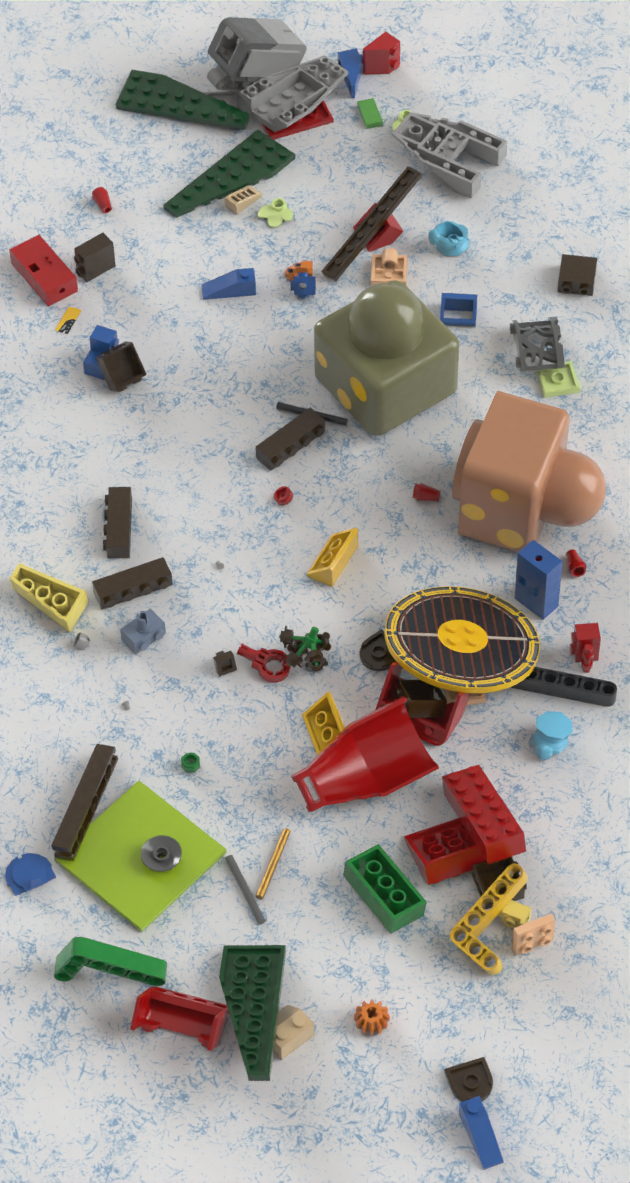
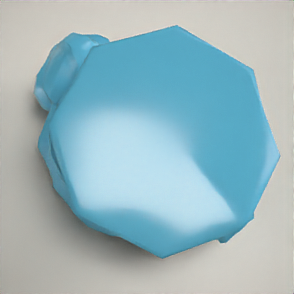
M444 221L436 225L435 229L429 231L428 238L432 245L436 244V249L445 256H459L469 248L468 229L464 225L453 221Z
M547 711L536 718V731L533 735L532 743L536 747L535 754L542 761L549 760L553 754H560L568 744L569 734L573 732L572 721L562 712Z

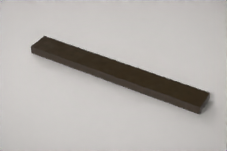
M409 166L405 168L321 271L323 275L335 282L340 278L420 180L422 174Z

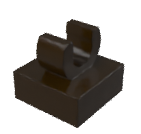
M222 650L213 657L218 676L237 670L232 651L224 652Z

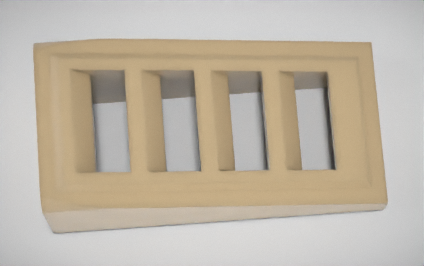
M249 185L226 196L225 206L238 215L262 197V194Z

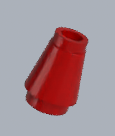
M104 187L94 189L92 191V199L103 213H109L112 210L108 191Z
M421 482L420 484L415 483L412 498L417 499V501H439L441 490Z
M571 549L567 551L568 572L574 577L584 575L587 567L576 550Z

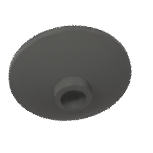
M164 835L150 838L141 849V859L144 865L156 872H165L173 869L178 865L182 857L180 844L172 837Z

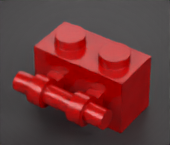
M598 622L575 624L574 632H571L570 654L574 655L575 663L581 662L584 673L590 672L593 661L599 660L601 637Z

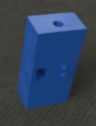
M532 540L517 553L514 599L544 620L559 606L562 560L535 540Z

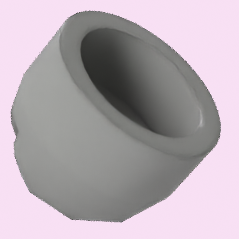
M79 632L75 638L74 647L79 649L87 648L90 641L89 637Z

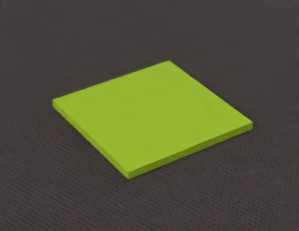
M138 780L89 825L74 861L55 857L54 861L139 931L143 932L223 857L227 851L216 840ZM164 835L172 837L181 846V860L176 867L169 871L156 872L150 870L141 859L143 845L155 836Z

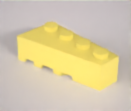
M20 563L10 577L13 590L69 633L89 603L86 591Z

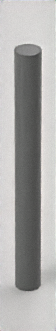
M228 855L225 859L259 925L265 923L266 920L233 855Z

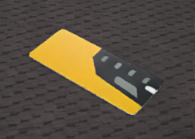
M69 306L55 331L68 334L82 310Z

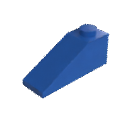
M357 48L338 52V65L348 71L344 81L352 99L356 96L363 64V56L359 54Z
M254 268L236 269L203 283V300L256 295Z
M480 1096L459 1103L460 1119L483 1170L504 1163L491 1122Z

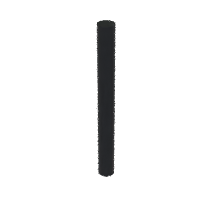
M277 402L276 409L301 414L307 410L306 408ZM315 411L325 421L347 426V418Z

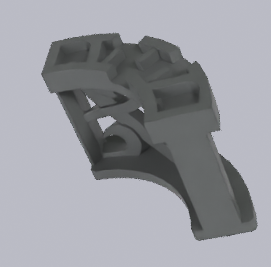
M548 317V321L524 323L512 320V323H510V334L514 335L518 352L516 368H519L520 372L565 368L563 344L558 341L561 338V331L557 317ZM533 333L547 337L541 343L540 348L527 340ZM536 356L539 357L538 366L526 365V357H531V364L534 363ZM543 360L555 363L551 365H542Z

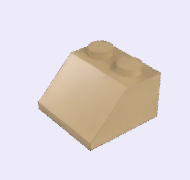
M286 1005L279 1011L274 1052L281 1059H284L315 1035L314 1023L301 1009Z

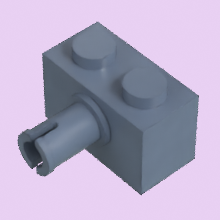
M151 608L147 611H140V614L137 613L136 619L120 629L121 640L135 654H138L140 651L146 650L156 640L163 638L166 634L165 622Z

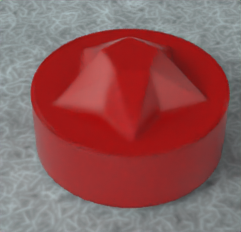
M287 486L279 487L274 492V500L281 506L287 505L293 499V492Z

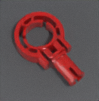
M243 643L240 645L241 647H239L237 655L252 661L251 667L258 670V674L262 679L267 682L278 683L288 677L291 666H288V662H286L288 657L284 655L283 651L277 649L266 650L264 648L256 651ZM271 660H277L279 663L282 662L283 668L276 672L275 675L266 667V664L271 662Z

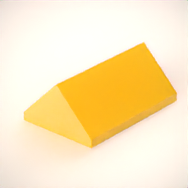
M352 528L333 533L306 575L309 578L333 587L358 548V529Z
M331 692L323 695L302 714L317 755L344 729Z

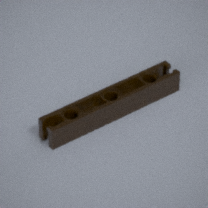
M96 744L52 842V850L56 851L54 853L55 858L69 861L75 860L117 764L118 756L113 755L116 752L114 746Z

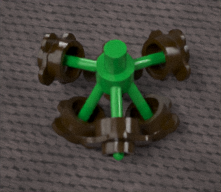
M285 626L279 638L280 642H283L284 648L287 647L289 651L288 655L284 654L288 657L286 659L288 666L295 668L298 665L302 668L300 665L303 661L302 655L307 654L304 658L307 662L305 667H310L313 671L322 670L323 666L328 665V661L323 657L321 651H329L331 649V644L329 643L330 634L328 632L318 634L319 629L312 627L310 633H306L305 637L294 636V630L288 629V626Z

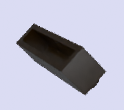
M311 407L258 444L255 447L256 459L270 471L279 467L289 457H293L300 449L308 446L311 441L324 434L325 419Z
M109 487L108 495H105V506H108V509H104V520L107 521V524L104 525L103 531L104 536L107 537L106 540H103V551H107V559L130 558L131 487Z
M164 557L92 581L93 593L101 610L173 585L172 573Z

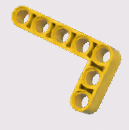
M519 864L509 865L450 932L452 942L489 975L500 973L503 965L496 954L477 938L526 884L528 879L527 873ZM515 872H521L519 878L512 879ZM502 887H507V891L504 894H498ZM493 903V907L490 910H485L486 904ZM479 918L478 924L471 926L472 920ZM464 933V940L457 941V937ZM475 947H480L479 953L473 955L472 950ZM490 960L496 961L493 967L487 968V963Z

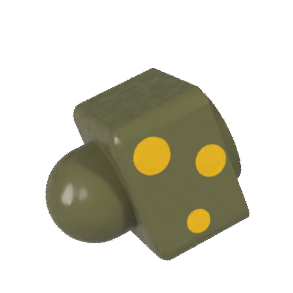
M393 280L368 287L358 295L355 301L319 320L314 326L315 377L356 421L372 435L387 433L451 396L457 390L458 338L401 281Z

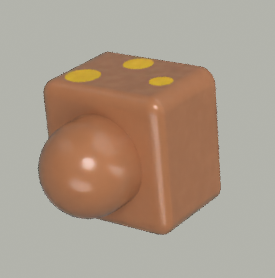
M496 392L484 421L476 419L472 423L458 458L453 479L452 497L460 501L459 535L519 552L532 540L538 541L545 522L562 527H575L588 522L599 512L606 496L605 478L600 467L590 457L567 449L570 417L566 410L505 392Z

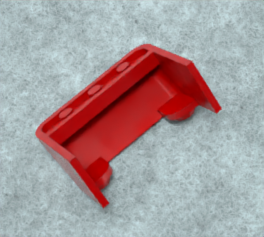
M397 661L390 665L375 710L394 701L393 691L397 686V681L405 680L400 678L403 667ZM460 692L455 702L448 703L444 717L410 718L419 738L435 746L444 744L462 718L470 693Z
M150 987L137 996L130 1030L141 1027V1030L146 1032H153L154 1029L158 1028L197 1037L198 1041L202 1043L201 1046L206 1047L208 1051H212L219 1045L229 1017L227 1005L161 987Z

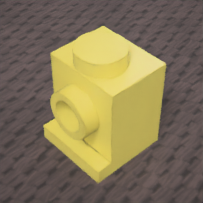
M511 900L498 916L502 918L501 922L506 926L516 928L529 922L531 907Z

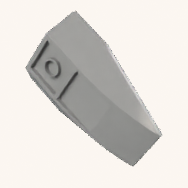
M324 55L262 78L240 91V96L252 117L272 131L277 132L311 113L345 79L348 71Z

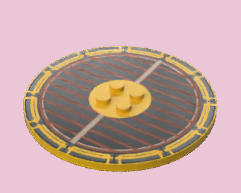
M443 586L416 591L397 602L386 619L384 631L386 645L398 664L416 678L449 691L490 693L510 688L530 675L537 664L540 653L539 637L531 621L519 609L507 601L476 589Z

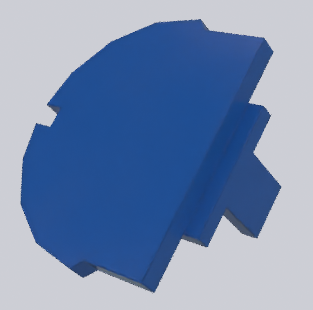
M34 853L22 854L21 859L18 857L13 859L7 866L5 873L7 886L11 887L15 896L56 878L49 860L44 856Z

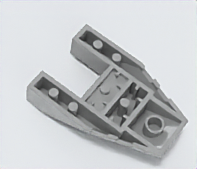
M410 112L392 133L396 140L456 192L470 198L480 188L481 173L455 162L454 160L458 155L465 151L497 166L507 156V140L464 121L456 123L450 122L447 118L438 120L431 118L429 115Z

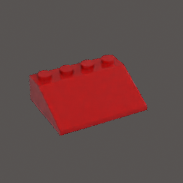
M459 818L404 836L420 874L428 885L457 877L460 874L472 871V865L486 862Z

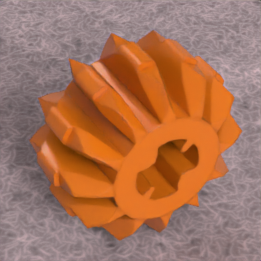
M371 999L369 1004L363 1001L362 1006H357L354 1020L357 1029L362 1028L363 1034L369 1031L370 1035L373 1036L375 1031L381 1034L382 1029H387L390 1015L388 1014L387 1006L382 1007L381 1001L375 1004L374 1000Z

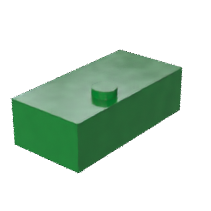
M379 844L345 861L343 876L390 934L424 916L427 901Z

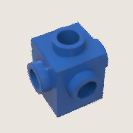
M298 273V276H294V280L290 281L291 291H294V295H298V298H308V295H316V276H308V273ZM300 283H305L306 287L301 288Z

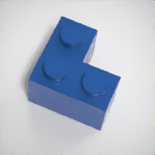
M97 325L89 337L91 349L83 361L84 374L104 380L95 357L119 345V339L117 338L116 330Z

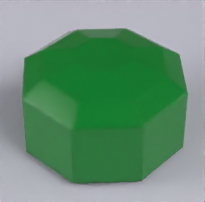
M186 753L181 757L182 769L187 773L196 772L200 768V757L195 753Z

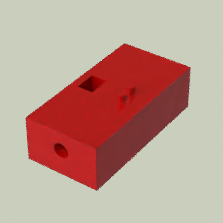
M40 234L9 249L11 264L48 307L78 292L77 277Z

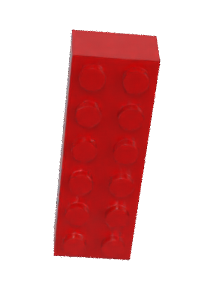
M479 764L442 776L444 796L488 864L526 852L523 830Z

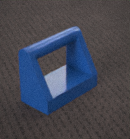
M442 293L440 320L445 325L476 326L477 294ZM444 311H472L473 319L444 318Z

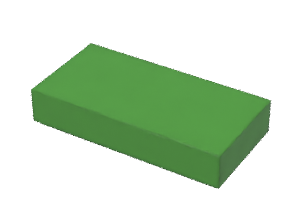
M374 98L357 101V106L366 129L383 126V121Z

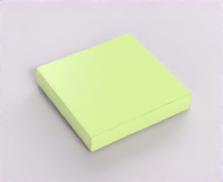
M572 361L565 362V368L536 370L544 398L580 392Z

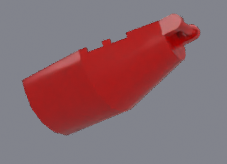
M402 696L349 723L306 768L291 776L293 782L297 783L307 804L308 812H313L326 805L387 796L439 769L438 764L435 763L427 752L412 724L405 707L406 697ZM308 777V780L318 797V799L315 801L313 800L304 781V778Z

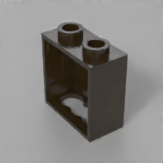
M104 232L74 248L76 274L86 282L116 267L113 242Z
M562 254L557 292L593 296L597 258Z
M124 341L95 357L109 390L124 391L127 389V385L138 383L142 380V377L147 375L133 342Z
M422 680L397 681V686L393 691L394 699L396 700L402 696L406 697L405 707L410 718L444 717L447 699L439 687L430 685ZM434 689L441 700H437L434 698Z
M509 857L490 864L482 862L472 865V878L480 897L509 865L518 864V862L513 861V858ZM515 872L512 879L519 878L520 872ZM525 884L511 900L524 899L527 885ZM502 887L498 894H504L507 891V887ZM493 903L486 904L485 910L492 908Z

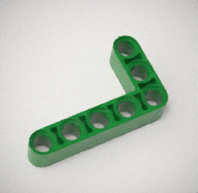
M74 937L56 957L54 978L59 981L72 980L85 966L152 986H162L166 982L167 962L165 960L85 937Z

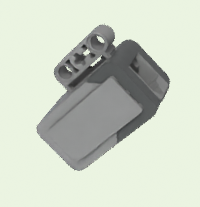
M227 17L221 21L207 51L210 57L218 64L216 68L208 72L207 79L217 90L242 91L262 78L299 65L306 53L307 46L280 19Z

